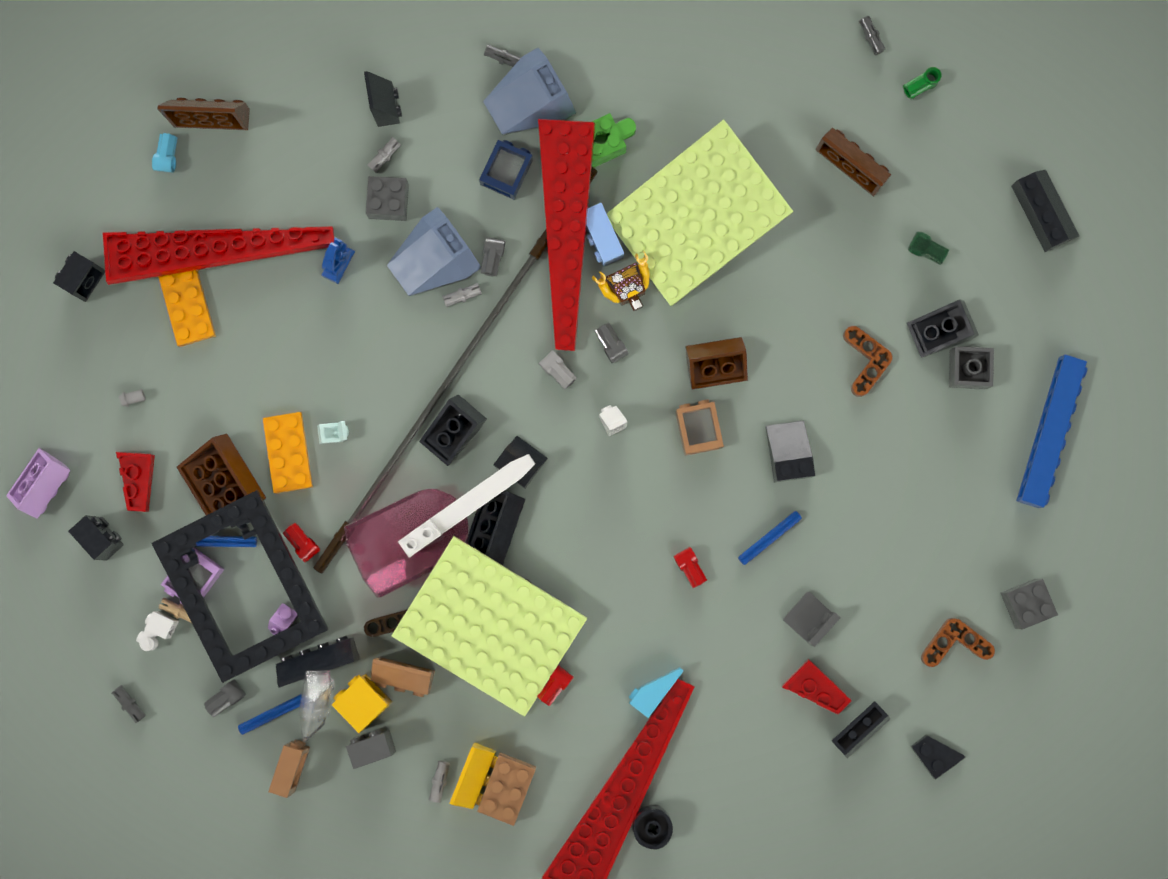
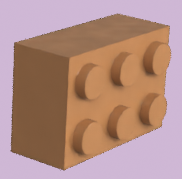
M500 752L477 812L514 826L536 766Z

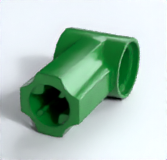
M930 67L921 75L904 84L903 89L907 98L912 100L928 89L934 88L942 77L941 71L936 67ZM927 75L934 76L935 81H930Z

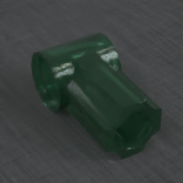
M916 232L908 247V251L920 257L924 256L939 265L943 263L949 249L932 241L931 237L923 232Z

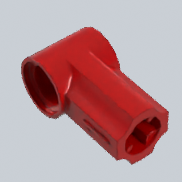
M297 523L290 525L282 533L295 548V553L304 563L321 551L318 545L310 537H307Z
M691 547L673 556L692 588L707 581Z
M558 665L537 697L548 706H551L574 676Z

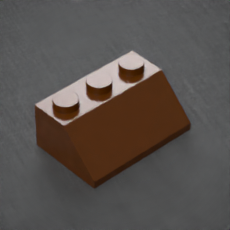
M742 337L685 346L692 390L748 381L747 353Z

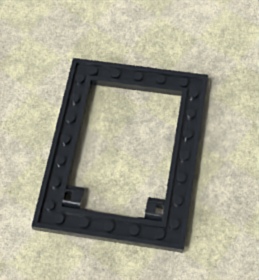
M258 490L151 543L222 683L328 630ZM250 522H251V524H252V526H253V528H254V529L251 530V531H250V529H249V527H248V525H247V524L250 523ZM229 526L231 528L235 526L240 528L244 540L257 534L301 621L235 655H232L189 570L190 567L200 563L193 547L197 546L196 543ZM186 554L190 559V561L187 563L184 561L182 557Z

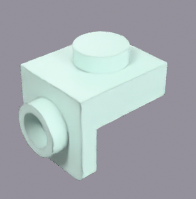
M345 421L317 425L319 444L339 443L347 440L349 429L345 425Z

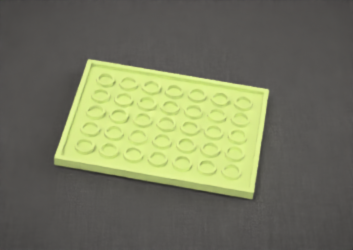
M723 119L610 210L607 216L613 229L634 257L637 253L639 259H642L644 257L643 251L647 254L650 279L669 305L673 306L794 211Z
M453 536L391 636L525 717L537 699V695L542 691L551 674L586 622L587 617Z

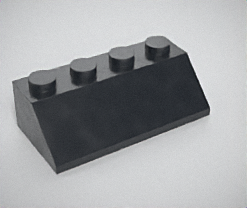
M1046 169L1022 177L1011 185L1044 252L1079 237Z
M503 491L476 511L465 543L503 566L526 499Z
M346 635L336 639L337 643L329 645V642L317 645L318 649L312 652L309 648L300 651V656L292 658V655L280 658L281 662L276 664L278 688L360 660L354 638L348 639Z

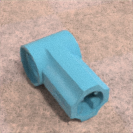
M167 133L160 134L157 153L152 158L153 170L170 173L175 171L176 136Z

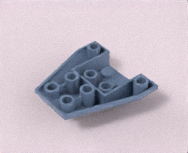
M539 48L521 57L483 101L502 135L539 127L538 119L566 120L576 114L567 91L549 60Z
M438 207L422 217L387 264L408 296L467 279L481 269L480 264L469 247Z

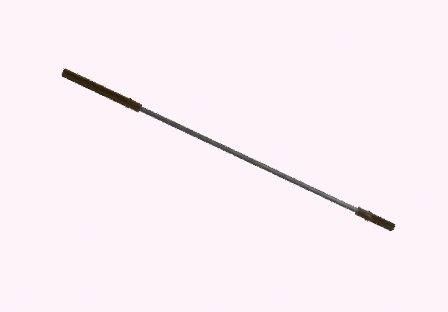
M594 167L591 168L590 184L598 173ZM546 229L529 252L530 257L348 522L345 521L338 532L334 534V538L314 565L315 571L321 574L324 573L343 543L345 544L348 536L355 528L353 526L382 482L531 265L548 248Z

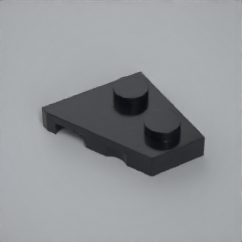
M927 735L910 746L935 780L965 758L963 754Z

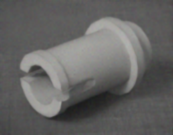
M143 389L130 393L123 392L122 395H119L121 405L129 407L130 404L146 400Z

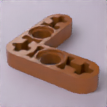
M850 326L843 333L844 340L870 360L851 385L852 393L857 397H862L870 391L892 361V354L860 328ZM848 331H855V336L858 339H860L861 337H864V339L859 343V345H857L856 343L859 340H857L856 338L850 339V334L848 333ZM866 341L871 342L873 345L872 351H865L863 343ZM886 354L885 359L887 361H883L879 366L876 365L881 358L879 355ZM868 368L876 370L877 375L875 378L868 377ZM864 379L868 381L863 386V389L865 391L858 392V387L856 386V384L860 385L864 381Z
M950 618L945 621L921 655V660L926 666H937L955 641L984 660L991 659L995 654V649L990 642L962 621ZM950 623H957L956 627L963 632L960 634L955 630L950 631ZM968 633L974 636L972 644H967L964 640L965 635ZM940 637H944L947 640V645L944 648H940L937 644ZM978 644L982 647L988 646L987 651L989 654L982 655L983 651L975 646ZM932 647H934V648H935L936 650H938V651H941L940 654L937 653V652L934 654V656H933V658L935 659L934 662H932V661H930L929 663L927 662V661H928V657H926L927 654L932 655V654L934 653V651H935V650L932 649Z

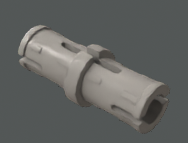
M392 137L382 149L377 151L378 154L367 164L368 167L377 173L386 161H390L391 155L401 144Z
M478 283L464 289L458 288V291L442 297L446 307L461 301L463 303L467 302V299L482 293Z
M438 761L435 776L431 781L433 784L428 800L441 803L444 786L447 785L446 778L450 763Z

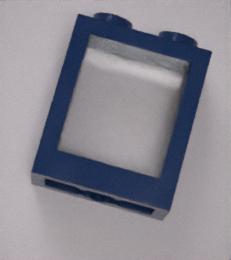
M497 140L479 179L480 185L515 200L533 161L531 152L525 148L518 149L507 140Z

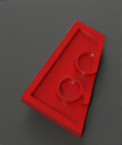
M116 452L121 467L119 468L120 476H122L124 483L123 492L127 511L149 512L155 455Z
M810 659L782 685V688L790 690L835 714H839L852 701Z

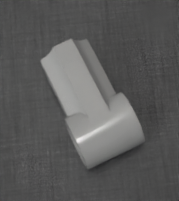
M552 350L539 362V365L566 389L577 377Z

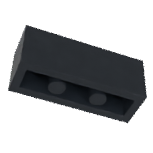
M874 701L842 730L832 742L848 759L890 720V717Z

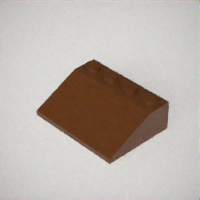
M177 98L176 100H168L157 107L158 111L174 128L248 130L250 108L242 100L226 102L222 99L207 101L197 98L194 101L186 98Z
M228 434L212 437L177 466L178 471L205 515L256 490L259 491L263 500L266 499L265 494Z

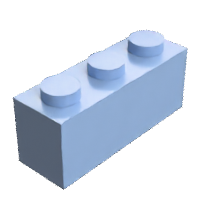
M602 203L588 208L586 230L589 235H586L590 246L594 245L596 252H594L597 262H601L604 267L624 258V251Z

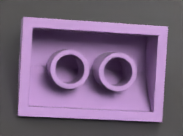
M38 448L6 496L18 510L38 519L40 514L45 512L51 498L56 496L62 482L67 480L70 469L44 450Z

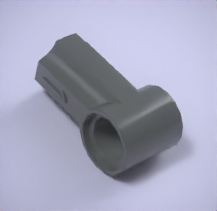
M486 237L481 274L492 277L497 276L500 259L504 254L505 240Z
M610 323L604 324L595 330L611 363L629 354L624 343L618 339Z
M233 679L224 685L220 692L207 700L204 706L207 712L215 717L229 705H233L241 700L246 694L236 680Z

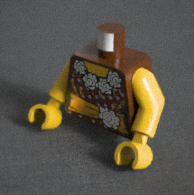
M644 251L642 259H639L636 253L635 258L637 262L605 277L599 271L601 275L599 280L592 276V280L598 284L605 298L614 303H619L621 306L630 303L633 311L643 307L639 297L645 295L650 279L647 264L648 256Z

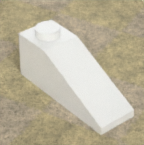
M609 405L601 409L602 413L599 414V418L608 436L626 429L628 422L617 406L612 408Z

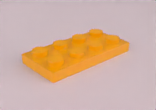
M198 270L158 276L177 346L182 347L216 337Z
M302 412L263 418L273 493L313 488Z

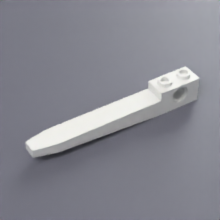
M529 454L511 461L404 536L398 543L408 557H411L519 481L535 465V462Z

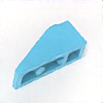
M679 667L640 686L639 689L635 688L629 695L631 699L629 704L649 718L683 670Z

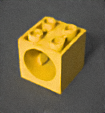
M367 674L355 676L348 683L350 687L347 690L343 689L334 696L335 702L332 704L358 733L365 730L393 702L378 686H375L373 681H370L371 678Z

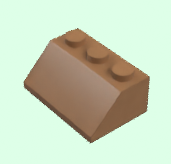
M377 657L373 659L370 681L375 682V686L386 688L389 685L393 686L395 691L405 692V690L413 691V695L424 697V694L428 695L430 693L435 670Z

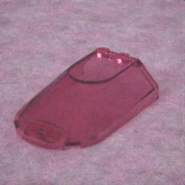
M438 489L420 490L344 526L349 551L362 579L377 598L383 597L431 572L453 536L465 542L466 535H468L467 517L411 557H408L398 543L404 536L456 501V498Z

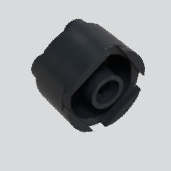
M656 805L640 809L633 821L635 839L641 846L653 850L666 846L673 833V824L668 813ZM653 823V825H656V826H655V827H656V830H655V831H652V829H649V828H650V826H649L650 824Z

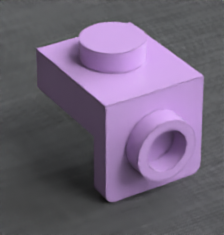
M282 603L269 620L268 629L275 635L289 628L298 617L296 611Z

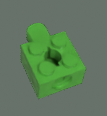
M609 113L592 121L595 122L592 167L595 168L626 153L624 140L634 136L636 132V124L631 118L615 123Z

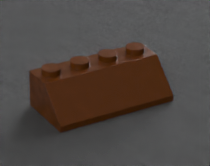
M833 127L821 138L816 148L818 153L873 197L891 176L885 166L876 163L870 154L861 151L858 144L853 141L850 142L845 138L842 131L835 130Z

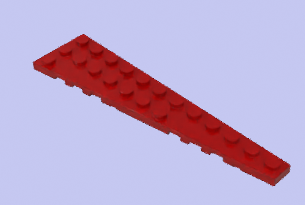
M538 119L555 349L575 351L595 122Z
M333 226L291 227L289 230H280L279 228L261 230L260 228H253V231L216 229L179 230L174 233H165L164 231L146 233L141 231L138 234L104 232L103 247L106 282L108 285L328 248L331 242L334 243Z
M680 679L676 680L543 874L542 879H607L695 686Z

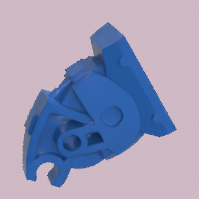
M335 237L334 243L331 242L325 252L321 276L339 284L355 251L348 248L346 243Z

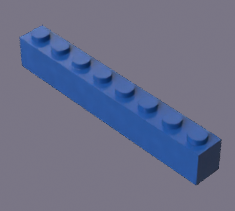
M1066 354L1058 358L1016 500L1017 502L1035 508H1044L1049 502L1050 494L1048 493L1050 487L1055 482V469L1059 467L1061 458H1059L1060 452L1066 445L1065 435L1071 428L1070 418L1077 407L1075 401L1082 390L1080 384L1082 378L1087 373V361Z

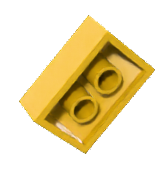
M474 742L449 804L473 809L475 804H480L483 797L480 791L482 786H487L490 775L487 773L490 767L494 768L498 758L495 756V750Z

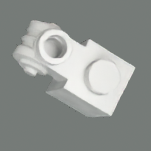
M153 611L147 616L145 631L139 633L136 642H139L141 649L144 651L156 649L158 647V640L155 637L160 636L164 639H170L179 620L160 611Z

